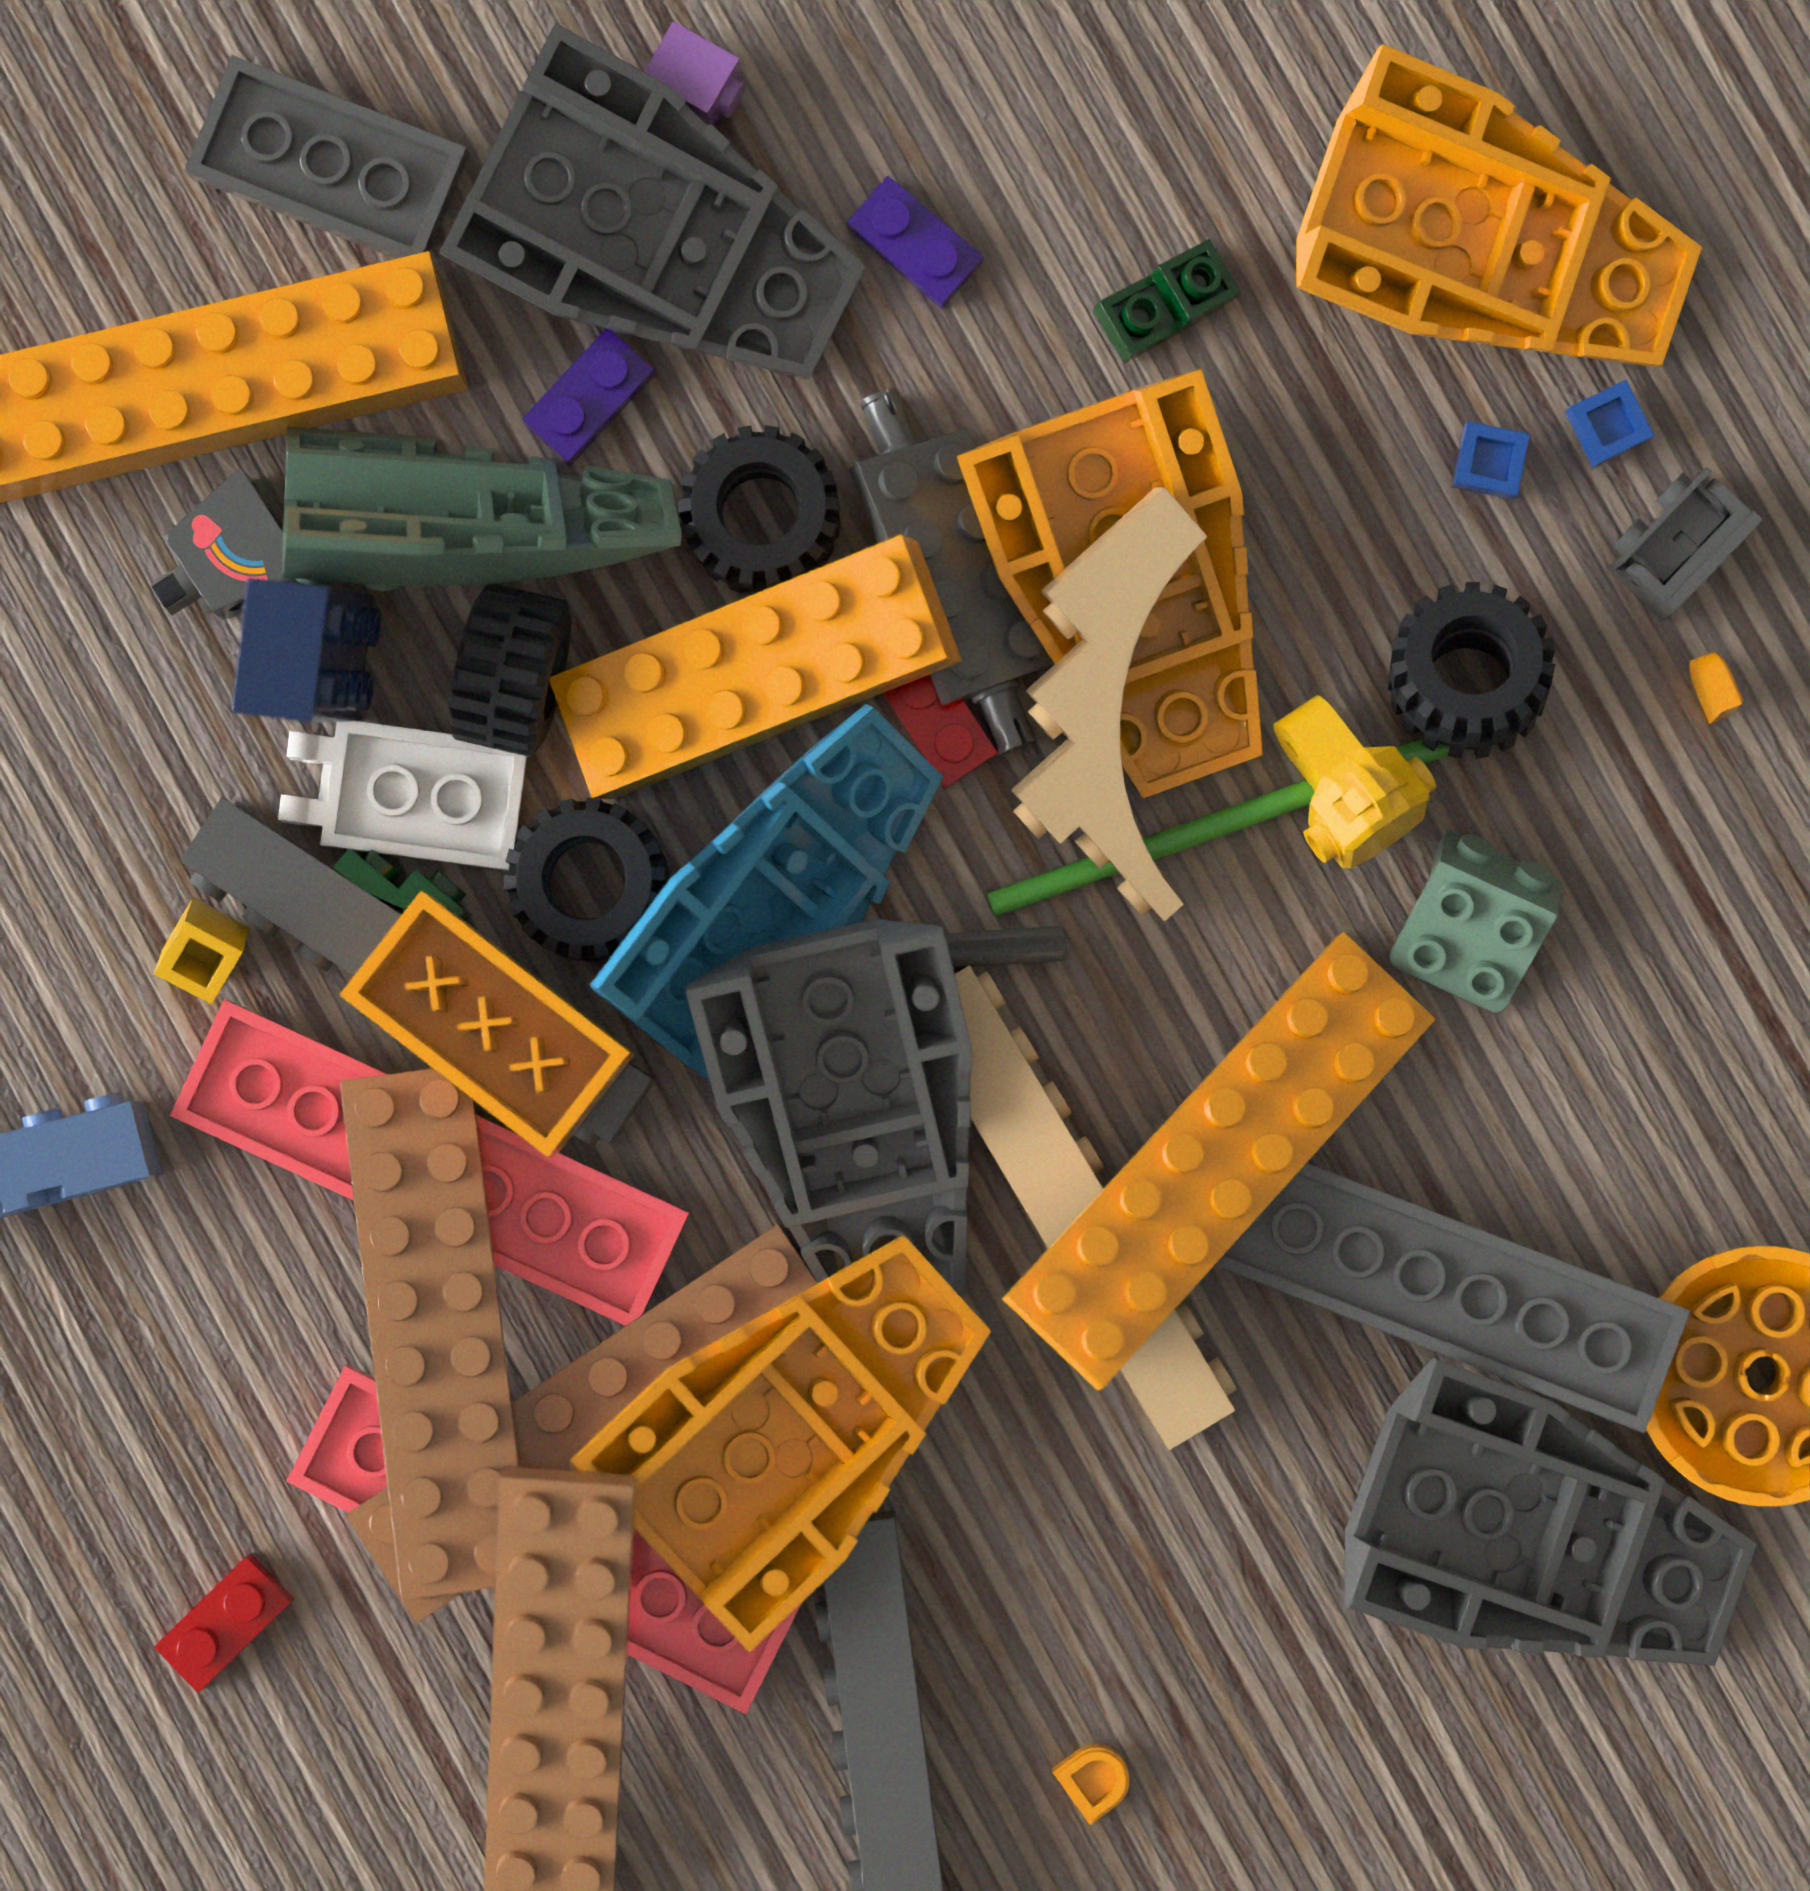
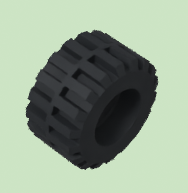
M751 425L738 427L739 435L727 439L725 433L712 439L714 447L707 453L701 449L692 459L694 468L691 473L685 472L681 483L683 489L682 498H678V510L682 522L681 527L690 551L697 563L700 562L705 568L706 573L716 582L720 579L728 584L729 589L742 593L743 589L753 590L756 594L817 569L823 560L828 561L834 550L833 543L835 537L839 536L840 503L837 485L832 471H829L825 465L824 457L816 448L810 450L805 446L804 438L793 432L790 437L781 435L779 427L765 425L764 432H753ZM758 478L772 479L786 485L794 493L798 503V518L793 528L783 538L766 545H751L737 540L728 532L723 521V506L730 493L740 484Z
M1466 582L1464 592L1456 593L1451 584L1439 588L1436 602L1427 595L1419 600L1415 605L1414 616L1406 614L1400 623L1398 637L1394 639L1388 675V690L1392 691L1391 705L1395 715L1404 713L1402 727L1412 737L1419 731L1423 732L1422 745L1434 752L1439 743L1449 746L1448 757L1459 759L1462 758L1464 749H1474L1475 759L1489 757L1492 745L1497 744L1500 750L1504 752L1515 746L1518 734L1526 737L1533 730L1537 716L1542 715L1555 670V664L1552 663L1555 654L1553 638H1544L1548 625L1541 614L1532 618L1528 617L1531 604L1521 596L1514 602L1505 599L1507 588L1494 584L1492 593L1480 592V582ZM1461 648L1478 649L1493 656L1502 665L1508 680L1493 691L1483 694H1467L1448 686L1439 677L1433 664L1442 655L1452 650Z
M488 584L476 598L469 613L454 668L449 700V722L455 740L527 757H532L547 736L557 706L549 679L554 675L564 672L566 668L572 627L567 600L500 584Z
M587 797V801H575L573 798L559 801L560 806L549 810L545 807L536 813L537 819L529 827L523 825L516 836L520 839L514 850L509 848L505 861L509 864L508 876H503L504 890L509 893L510 903H508L513 917L518 919L522 925L521 929L530 939L535 940L543 948L559 956L572 960L599 962L614 955L668 883L667 872H669L667 858L664 856L661 845L655 835L639 818L635 817L627 809L615 803L614 805L605 803L597 798ZM583 843H596L612 850L620 859L626 877L625 888L618 903L604 915L595 918H578L568 914L557 904L551 891V877L557 861L566 851Z

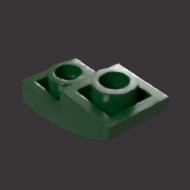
M1208 239L1158 265L1151 275L1100 300L1093 308V312L1123 363H1126L1236 299L1241 294V291L1211 240Z
M350 848L333 867L362 889L404 910L408 908L420 891H424L435 897L464 921H467L472 915L459 904L467 894L438 870L429 879L415 869L402 886L399 887L394 882L402 873L380 854L371 849L364 858L361 854Z

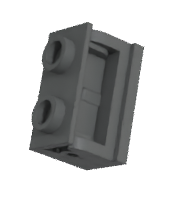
M1708 467L1692 480L1684 473H1681L1655 500L1664 509L1647 526L1638 518L1612 545L1620 555L1607 569L1661 620L1676 612L1763 520L1755 511L1752 512L1726 486L1716 479H1712L1708 484L1705 483L1703 480L1712 472Z

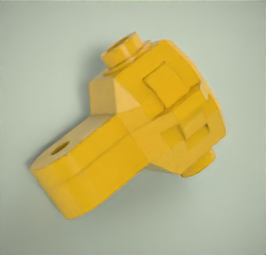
M1314 696L1273 724L1275 735L1286 755L1315 791L1309 808L1308 825L1310 827L1303 833L1308 845L1323 863L1334 858L1341 868L1351 869L1370 860L1404 837L1424 819L1427 802L1430 800L1429 793L1436 789V782L1426 765L1417 757L1406 761L1395 746L1364 748L1332 706L1321 696Z

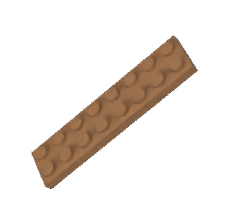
M434 1068L340 1081L401 1601L496 1588L500 1475L503 1466L520 1467L475 1100Z
M775 1225L512 1402L520 1467L579 1471L570 1460L667 1368L816 1285V1280L779 1225ZM386 1487L345 1516L401 1600L388 1487ZM464 1592L401 1602L414 1622L418 1624Z
M503 1466L499 1487L484 1891H616L636 1475Z

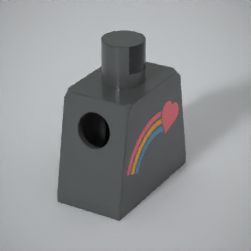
M240 468L232 473L167 533L165 540L179 560L180 565L152 582L151 587L172 616L203 597L211 611L223 620L243 612L247 577L297 584L302 583L296 579L282 578L283 526L254 481Z

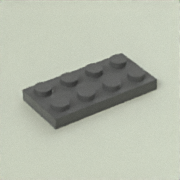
M231 55L184 171L189 178L397 259L430 251L469 152L463 145Z

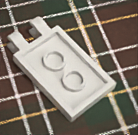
M359 721L337 722L335 737L290 731L286 757H289L292 761L323 764L319 799L281 795L278 820L281 823L322 827L320 841L322 847L345 850L350 848L354 851L367 853L373 849L376 853L503 871L509 870V864L505 861L509 848L514 850L516 846L527 756L455 740L452 734Z

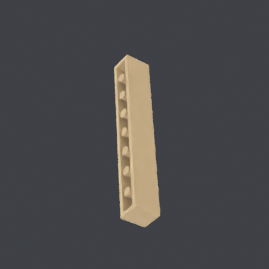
M969 965L956 973L955 979L972 1046L970 1119L1048 1249L1103 1190L1095 1175L1105 1168L1087 1137L1084 1136L1075 1142L1062 1121L1071 1115L1072 1112L1054 1082L1051 1081L1042 1087L1030 1064L1038 1060L1039 1057L1021 1027L1018 1026L1009 1032L998 1014L997 1009L1004 1006L1006 1002L989 973L986 971L976 977ZM1182 1302L1173 1310L1120 1369L1168 1450L1173 1449L1236 1411L1227 1396L1237 1391V1388L1218 1357L1208 1363L1206 1362L1194 1340L1203 1336L1204 1333L1185 1302Z

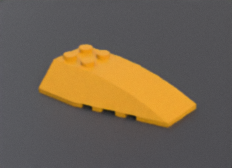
M1385 44L1379 46L1337 119L1297 236L1296 288L1412 335L1652 367L1662 366L1702 246L1637 197L1631 200L1609 183L1611 178L1592 163L1586 166L1559 146L1561 142L1559 138L1541 125L1534 127L1514 112L1515 105L1498 92Z
M1202 369L1124 392L1010 433L957 456L998 578L1054 664L1076 646L1082 638L1076 633L1068 640L1043 613V610L1051 603L1040 591L1155 487H1165L1208 537L1184 560L1163 588L1145 620L1134 647L1124 684L1120 715L1122 768L1140 796L1146 798L1263 755L1257 676L1253 665L1251 640L1254 637L1252 613L1249 612L1246 575L1249 574L1247 547L1244 546L1243 496Z
M902 1235L667 1368L570 1461L580 1472L637 1476L634 1528L750 1653L847 1559L858 1542L856 1539L872 1512H877L891 1490L889 1486L909 1454H914L926 1435L924 1431L940 1405H945L991 1330L914 1245Z

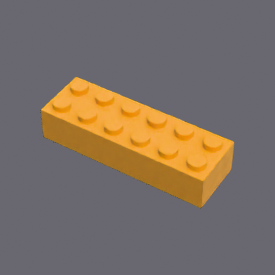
M899 535L550 677L549 682L591 797L597 799H616L960 663L962 659L919 542L904 535Z

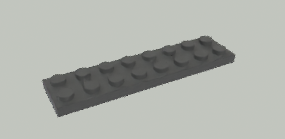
M1308 1163L1301 1168L1215 1264V1266L1642 1433L1646 1431L1690 1314V1310Z

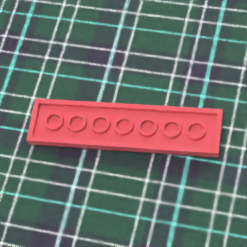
M224 999L170 1116L354 1201L340 1081L387 1075L389 1073L230 1000ZM476 1114L495 1266L625 1326L642 1316L690 1212L561 1152L555 1157H547L515 1131Z
M350 1364L344 1366L286 1481L347 1513L388 1487L375 1377ZM634 1528L628 1655L747 1714L801 1604L749 1653Z

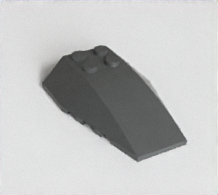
M555 23L439 254L553 315L810 379L866 265L805 209L802 208L800 210L777 189L778 185L761 169H755L729 145L730 141L712 124L708 126L685 104L687 101L669 85Z
M883 919L863 921L748 948L686 985L685 991L717 1110L727 1127H731L743 1148V1155L754 1174L759 1176L774 1202L776 1212L786 1228L789 1227L801 1248V1255L817 1283L903 1235L959 1296L965 1295L972 1046L943 926Z
M1432 1358L1388 1409L1345 1529L1344 1606L1465 1649L1487 1650V1648L1513 1649L1516 1652L1543 1654L1546 1651L1575 1653L1581 1657L1604 1658V1656L1630 1657L1633 1660L1715 1666L1757 1543L1691 1497L1674 1488L1657 1473L1618 1449L1615 1444L1601 1434L1585 1426L1555 1402Z

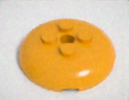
M1747 1246L1717 1253L1688 1268L1672 1281L1658 1297L1690 1310V1314L1646 1430L1660 1453L1680 1474L1711 1494L1729 1501L1753 1506L1776 1507L1809 1501L1810 1254L1777 1246ZM1767 1356L1775 1367L1774 1381L1765 1390L1753 1391L1748 1384L1745 1370L1749 1368L1755 1359Z

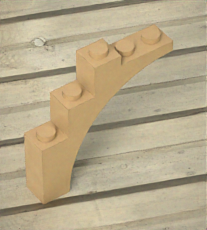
M1155 487L1040 591L1051 603L1043 610L1047 618L1068 640L1076 633L1080 635L1082 640L1026 690L1029 696L1036 702L1028 710V713L1053 740L1061 733L1068 739L1014 786L1011 791L1022 802L1013 812L1038 840L1045 833L1049 832L1061 844L1079 827L1083 834L1075 840V843L1099 869H1102L1110 862L1124 877L1125 881L1117 889L1143 917L1152 909L1162 920L1166 921L1184 904L1161 875L1145 847L1133 818L1124 784L1120 754V715L1127 672L1134 647L1145 620L1163 588L1184 560L1208 536L1165 487Z

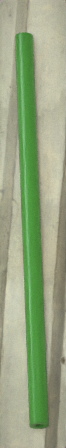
M1423 738L1396 747L1406 761L1417 757L1424 764L1446 757L1449 752V746L1440 743L1435 752L1422 745ZM1306 780L1142 839L1153 861L1309 806L1315 791ZM1088 857L992 891L986 895L994 917H998L1116 875L1119 872L1110 862L1102 869H1099Z

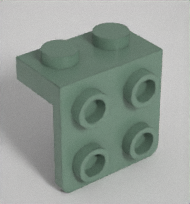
M1447 829L1436 848L1431 875L1391 949L1390 962L1395 968L1488 1011L1501 1012L1510 1002L1558 916L1563 882L1555 879L1547 868L1538 863L1527 860L1518 862L1496 852L1491 843L1473 834L1461 836Z

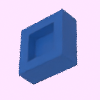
M1627 379L1570 406L1565 411L1593 468L1650 441L1655 436Z
M1467 421L1463 427L1452 488L1514 500L1519 492L1530 434Z

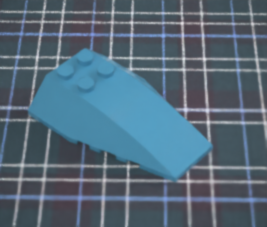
M865 704L808 750L764 790L717 838L669 880L592 982L591 986L594 992L671 1055L710 1083L685 986L748 948L862 922L871 902L881 903L891 883L884 875L896 851L906 853L943 775L874 707Z

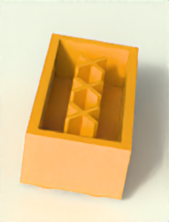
M424 891L419 892L340 993L341 997L547 1157H555L635 1055L632 1050L439 900Z

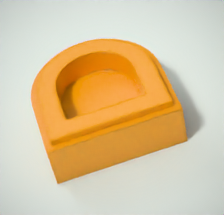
M1710 652L1690 660L1689 672L1691 681L1709 725L1730 717L1742 705L1743 698L1725 660L1715 652Z
M1093 1743L1082 1746L1052 1767L1053 1774L1089 1825L1120 1804L1129 1788V1772L1123 1757L1115 1749L1105 1744Z

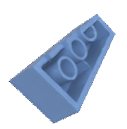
M122 1092L108 1094L84 1101L87 1111L85 1113L63 1118L61 1109L40 1112L23 1117L24 1128L0 1133V1218L163 1175L145 1102H125Z

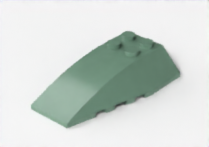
M287 427L282 578L296 579L305 585L327 586L333 582L362 583L365 587L378 591H389L399 586L487 585L548 578L613 565L680 546L682 532L671 480L593 466H587L582 476L557 472L556 460L535 456L530 457L528 464L493 461L494 449L467 445L465 456L437 452L436 439L409 435Z

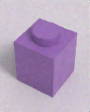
M674 21L644 70L645 73L674 89L687 101L685 104L708 126L710 124L714 126L720 115L729 118L733 114L746 87V84L740 81L742 79V71L738 57Z

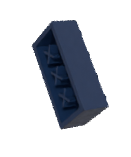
M247 577L231 712L309 723L359 721L360 709L369 710L373 696L374 676L372 672L365 671L368 646H377L381 629V610L372 608L374 595Z

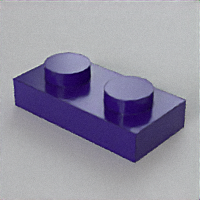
M888 175L847 221V229L941 309L947 305L983 263V256Z
M606 328L522 418V421L571 466L656 375L655 371L611 329Z

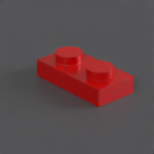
M930 675L882 693L921 755L943 775L940 784L944 790L998 755V752L963 699L942 706Z
M250 1553L176 1624L154 1648L199 1693L295 1598Z

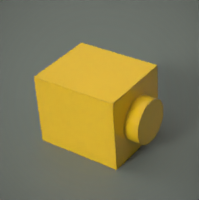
M193 897L164 945L154 975L212 1005L243 953L250 927Z

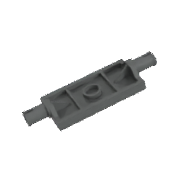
M887 389L885 396H883L882 391L874 393L860 401L859 405L865 413L880 454L856 462L849 469V472L877 543H882L899 535H904L919 542L962 659L960 663L930 674L941 704L944 706L962 699H972L973 704L980 703L998 747L999 755L1011 752V749L1015 751L1036 742L1037 738L1032 732L1016 688L1021 686L1020 680L1048 670L1055 664L998 578L957 459L958 455L975 449L967 428L925 441L921 438L915 439L900 401L898 389Z

